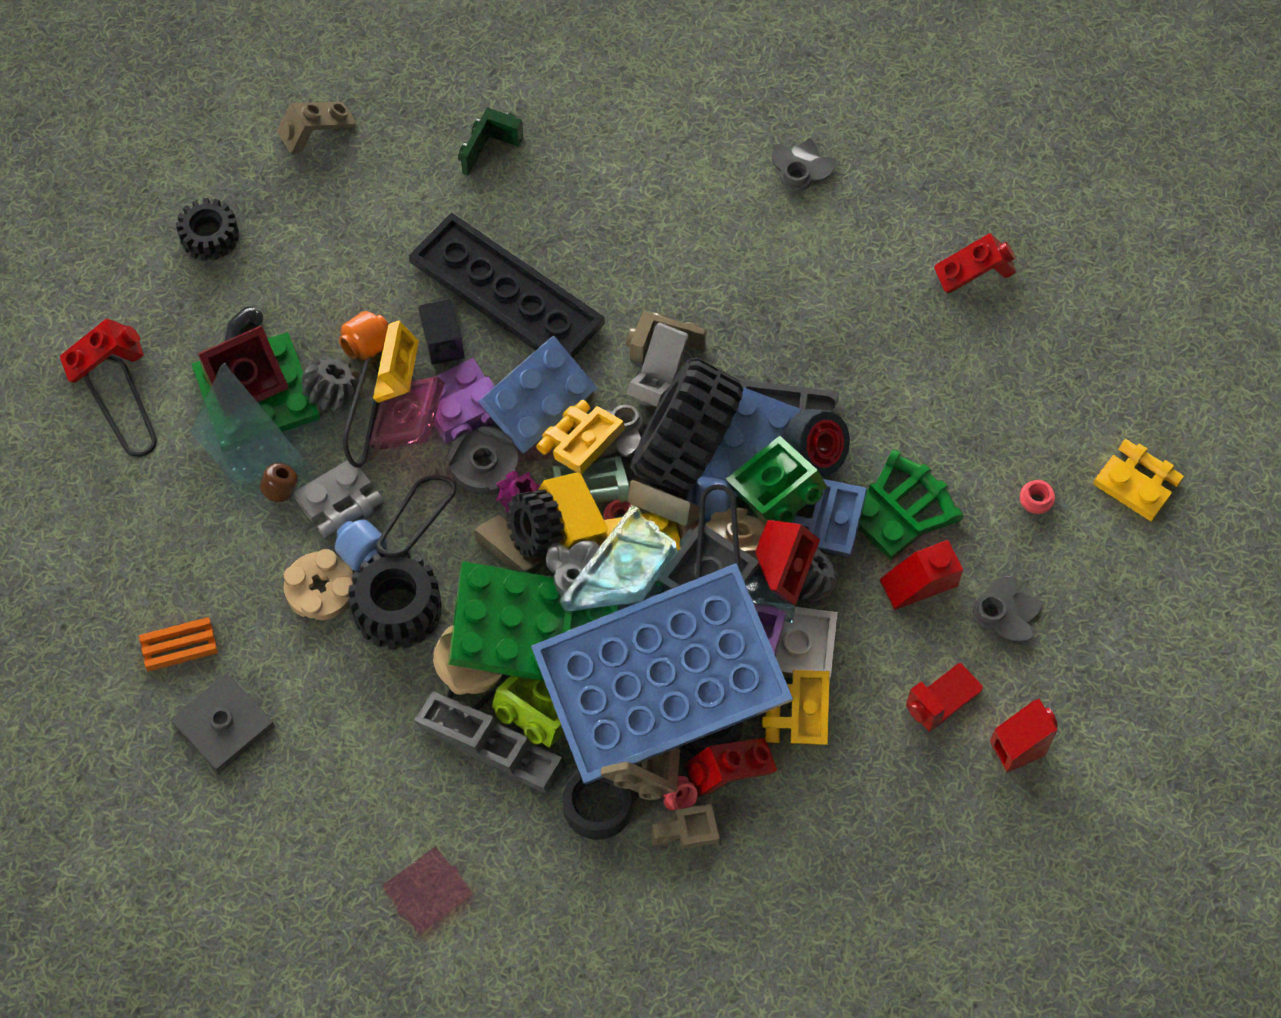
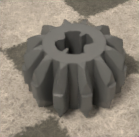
M326 354L322 359L314 357L307 369L304 370L301 378V384L303 385L302 394L310 397V404L317 403L321 405L322 411L326 407H329L335 413L340 408L348 409L356 393L359 372L351 370L352 363L344 364L340 361V357L335 360Z
M817 547L798 597L799 600L804 599L811 605L830 596L838 586L837 581L839 580L838 574L834 571L835 565L830 563L828 555L821 553L819 547Z

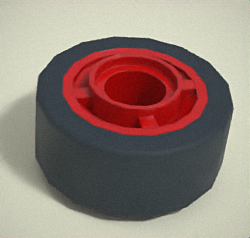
M803 410L790 420L784 433V440L819 471L821 476H828L836 472L845 462L849 452L850 436L848 427L843 419L832 411Z

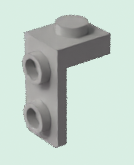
M658 323L654 328L642 371L629 383L626 394L636 398V401L642 405L657 407L677 375L688 340V334Z

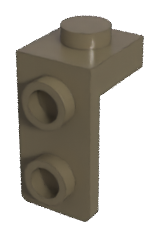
M343 102L290 103L277 129V133L289 152L297 154L303 151L313 130L352 129L357 122Z
M643 311L637 327L630 328L626 340V347H630V360L643 364L654 328L658 323L687 333L688 340L686 346L702 351L706 347L707 330L692 322L683 323L669 319L661 313L652 314Z
M676 748L642 762V767L630 762L601 767V776L614 781L616 787L638 792L639 797L643 799H660L663 794L677 792L680 749Z

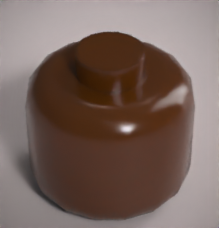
M273 463L263 473L260 480V490L267 499L274 502H284L292 496L298 483V476L295 470L287 464Z

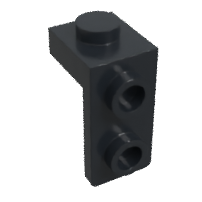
M451 300L420 305L418 307L431 365L465 358L460 327L456 323Z

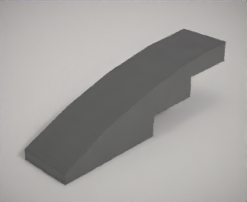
M434 691L414 720L418 726L453 747L545 794L548 793L565 765L562 757L531 744L528 737L498 725L494 717Z

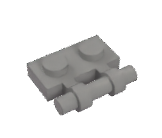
M348 460L293 492L294 498L312 523L324 516L326 517L327 521L317 526L323 538L328 537L334 532L337 533L338 529L348 521H354L361 516L366 518L374 513V508L384 503L378 491L373 492L367 497L362 495V493L372 488L371 482L360 468L353 467ZM350 500L354 503V505L340 513L335 510Z

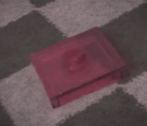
M439 377L411 381L408 393L381 402L369 445L374 449L383 450L429 442L445 382Z

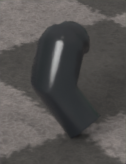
M253 306L244 307L228 322L224 341L242 334L248 325L252 328L261 325L263 313L255 310Z

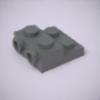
M704 525L701 577L735 564L733 543ZM698 526L695 530L689 529L685 533L679 544L680 550L673 558L668 557L658 571V582L660 586H663L664 590L668 591L695 580ZM739 548L741 575L745 584H747L759 568L760 563Z

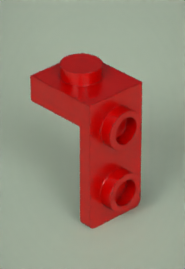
M991 233L934 266L941 285L947 293L957 290L993 268L1004 278L1017 273L1012 263L1016 259L1013 250L1007 242L1002 244Z
M106 318L60 355L68 381L72 383L78 382L112 354L131 362L139 360L144 356V353L139 343L140 337L137 331L131 326H126Z
M958 663L928 687L921 681L910 689L906 707L912 717L930 733L979 695L983 690V686L962 663Z
M765 738L712 745L686 762L689 777L697 789V797L709 795L729 781L770 775L777 771Z

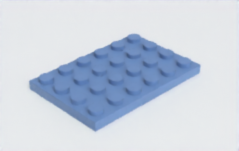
M737 563L531 646L585 785L604 778L601 776V767L622 762H630L634 765L793 701Z

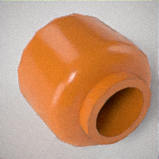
M369 311L359 313L342 325L340 330L341 336L339 337L341 348L353 360L365 361L369 357L373 358L383 351L388 322L383 316H376Z

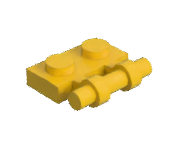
M580 400L575 406H570L562 414L563 418L554 427L550 426L542 434L543 439L536 447L544 455L552 448H555L553 450L555 460L582 475L625 430L624 421L598 406L588 415L586 413L591 409L590 405L586 401ZM572 428H575L569 435L567 434Z
M1125 439L1118 450L1129 458L1124 462L1113 455L1097 475L1093 485L1152 522L1172 494L1170 490L1162 486L1164 481L1166 480L1175 487H1178L1184 475L1174 470L1175 465L1167 460L1162 462L1147 452L1148 448L1140 443L1135 445ZM1138 464H1141L1155 473V475L1151 479L1135 468Z
M793 670L792 684H787L793 698L791 717H780L781 706L766 712V716L762 717V728H765L766 743H780V729H791L790 744L828 745L830 671Z

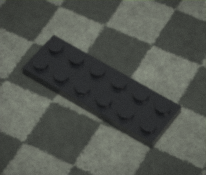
M452 212L409 254V261L412 265L534 350H537L548 339L555 336L573 358L605 324L604 316Z

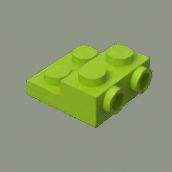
M510 676L497 688L492 704L497 718L505 724L513 722L522 728L525 736L528 737L531 743L540 744L542 742L550 748L564 734L545 681Z

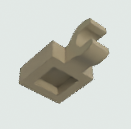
M712 803L676 809L674 813L675 821L652 824L653 830L650 831L653 846L680 839L682 850L717 844L720 839Z

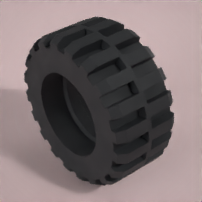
M700 358L688 359L664 394L639 441L630 466L634 476L676 497L686 496L704 473L718 446H720L727 429L730 427L734 414L739 407V402L742 399V392L744 391L740 381Z

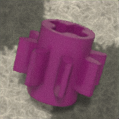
M513 470L506 474V479L496 483V486L500 489L496 501H499L505 507V512L507 513V511H511L508 508V503L512 501L511 498L513 496L537 491L540 485L530 478L529 472L519 477L516 470Z

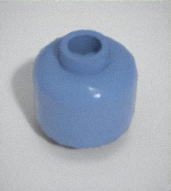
M701 476L695 486L685 496V500L700 507V498L706 488L716 484L725 485L730 488V485L725 479ZM713 490L707 495L705 500V523L711 521L713 513L726 512L728 508H731L730 497L725 491Z
M348 521L338 529L335 552L352 570L361 572L360 565L364 561H367L369 564L372 563V556L378 553L381 558L385 557V555L377 550V542L382 534L369 521ZM385 538V540H384V542H383V544H382V547H383L385 550L387 549V540H386V538Z

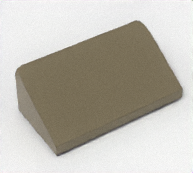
M631 480L628 502L684 526H688L699 519V506L639 481Z
M500 515L481 524L474 530L475 540L511 570L535 574L546 563L547 554L526 557L520 554V550H516L514 547L516 541H511L510 538L512 530L507 527L509 522Z

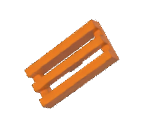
M209 617L138 635L147 672L218 653ZM205 630L204 632L196 633V634H193V635H189V636H185V637H181V638H177V639H174V640H170V641H166V642H162V643H158V644L149 646V644H153V643H157V642L165 641V640H168V639H172V638H176V637H180V636H184V635H187V634H191V633H195V632H199V631ZM208 640V644L190 648L187 650L171 653L168 655L152 659V655L179 649L182 647H186L188 645Z

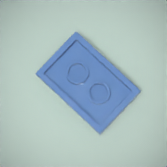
M553 336L478 402L523 454L543 437L542 434L550 426L554 427L563 418L562 414L570 406H575L580 400H585L597 389V386L555 336Z
M743 387L742 399L739 402V407L734 414L730 427L727 429L720 446H718L714 453L715 455L710 463H708L702 476L726 480L727 477L777 437L781 436L784 439L788 423L797 413L801 412V409Z

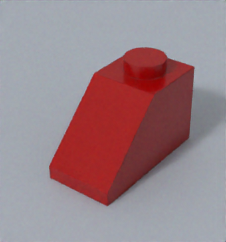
M767 520L755 551L770 590L789 604L796 605L820 539L802 524Z
M949 540L916 551L881 577L879 581L893 609L897 610L958 587L963 568Z

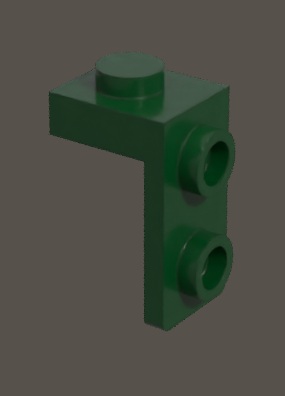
M487 107L482 117L475 120L471 132L472 136L468 143L464 142L459 150L458 160L461 161L462 174L469 175L489 137L519 147L523 139L522 119L517 118L511 113H503Z

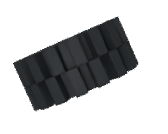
M203 198L204 204L200 205L198 200L192 202V209L186 205L183 208L184 214L179 213L177 217L179 222H176V228L183 249L186 253L190 252L191 257L195 259L200 255L203 261H207L208 255L212 256V260H217V254L220 252L223 256L228 255L227 247L233 250L236 246L235 241L239 239V229L233 210H230L229 205L225 202L221 206L218 199H214L213 204H210L209 198ZM213 222L220 226L219 231L213 235L199 236L196 234L197 228L202 224Z
M546 490L516 494L511 498L512 501L508 503V508L511 511H507V518L510 519L507 527L512 530L510 535L511 541H516L514 547L516 550H520L522 556L533 557L547 554L549 547L554 542L560 544L559 541H563V534L560 533V530H564V525L559 521L562 514L561 511L557 512L556 508L559 505L556 500L552 501L553 495L547 493Z

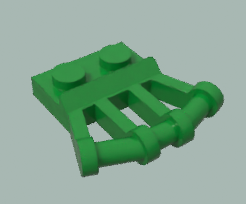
M895 449L891 451L877 481L870 484L867 489L858 528L890 560H893L923 534L958 523L964 518L961 509L956 508L948 492L949 486L943 480L938 481L931 474L932 470L926 464L920 465L901 456V452ZM894 468L911 475L890 494L884 490ZM921 483L929 492L905 510L898 501ZM937 500L943 512L942 515L921 522H917L914 519Z

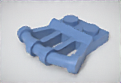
M823 479L827 488L823 491L821 499L813 505H805L815 508L812 519L795 515L792 523L802 524L820 539L818 547L821 552L851 558L867 495V488Z

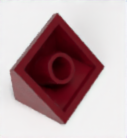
M261 325L198 353L205 378L225 416H229L289 388Z

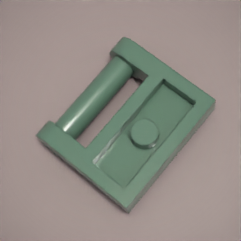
M620 456L595 460L583 472L582 477L595 503L619 500L620 503L628 502L629 484ZM565 465L552 467L554 478L576 473Z

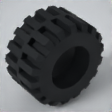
M410 552L397 557L385 556L382 558L378 553L372 556V563L369 564L367 561H364L360 565L361 573L354 572L352 576L353 585H349L348 590L354 621L357 629H361L362 636L367 640H370L372 637L374 645L382 647L383 643L387 642L388 649L393 650L397 649V643H403L404 649L412 647L411 640L416 639L418 643L424 641V632L427 631L432 634L435 630L434 621L439 622L441 617V597L436 576H434L433 569L429 564L424 566L423 559L419 556L411 559ZM391 589H406L415 594L413 601L401 610L387 611L375 605L378 598Z

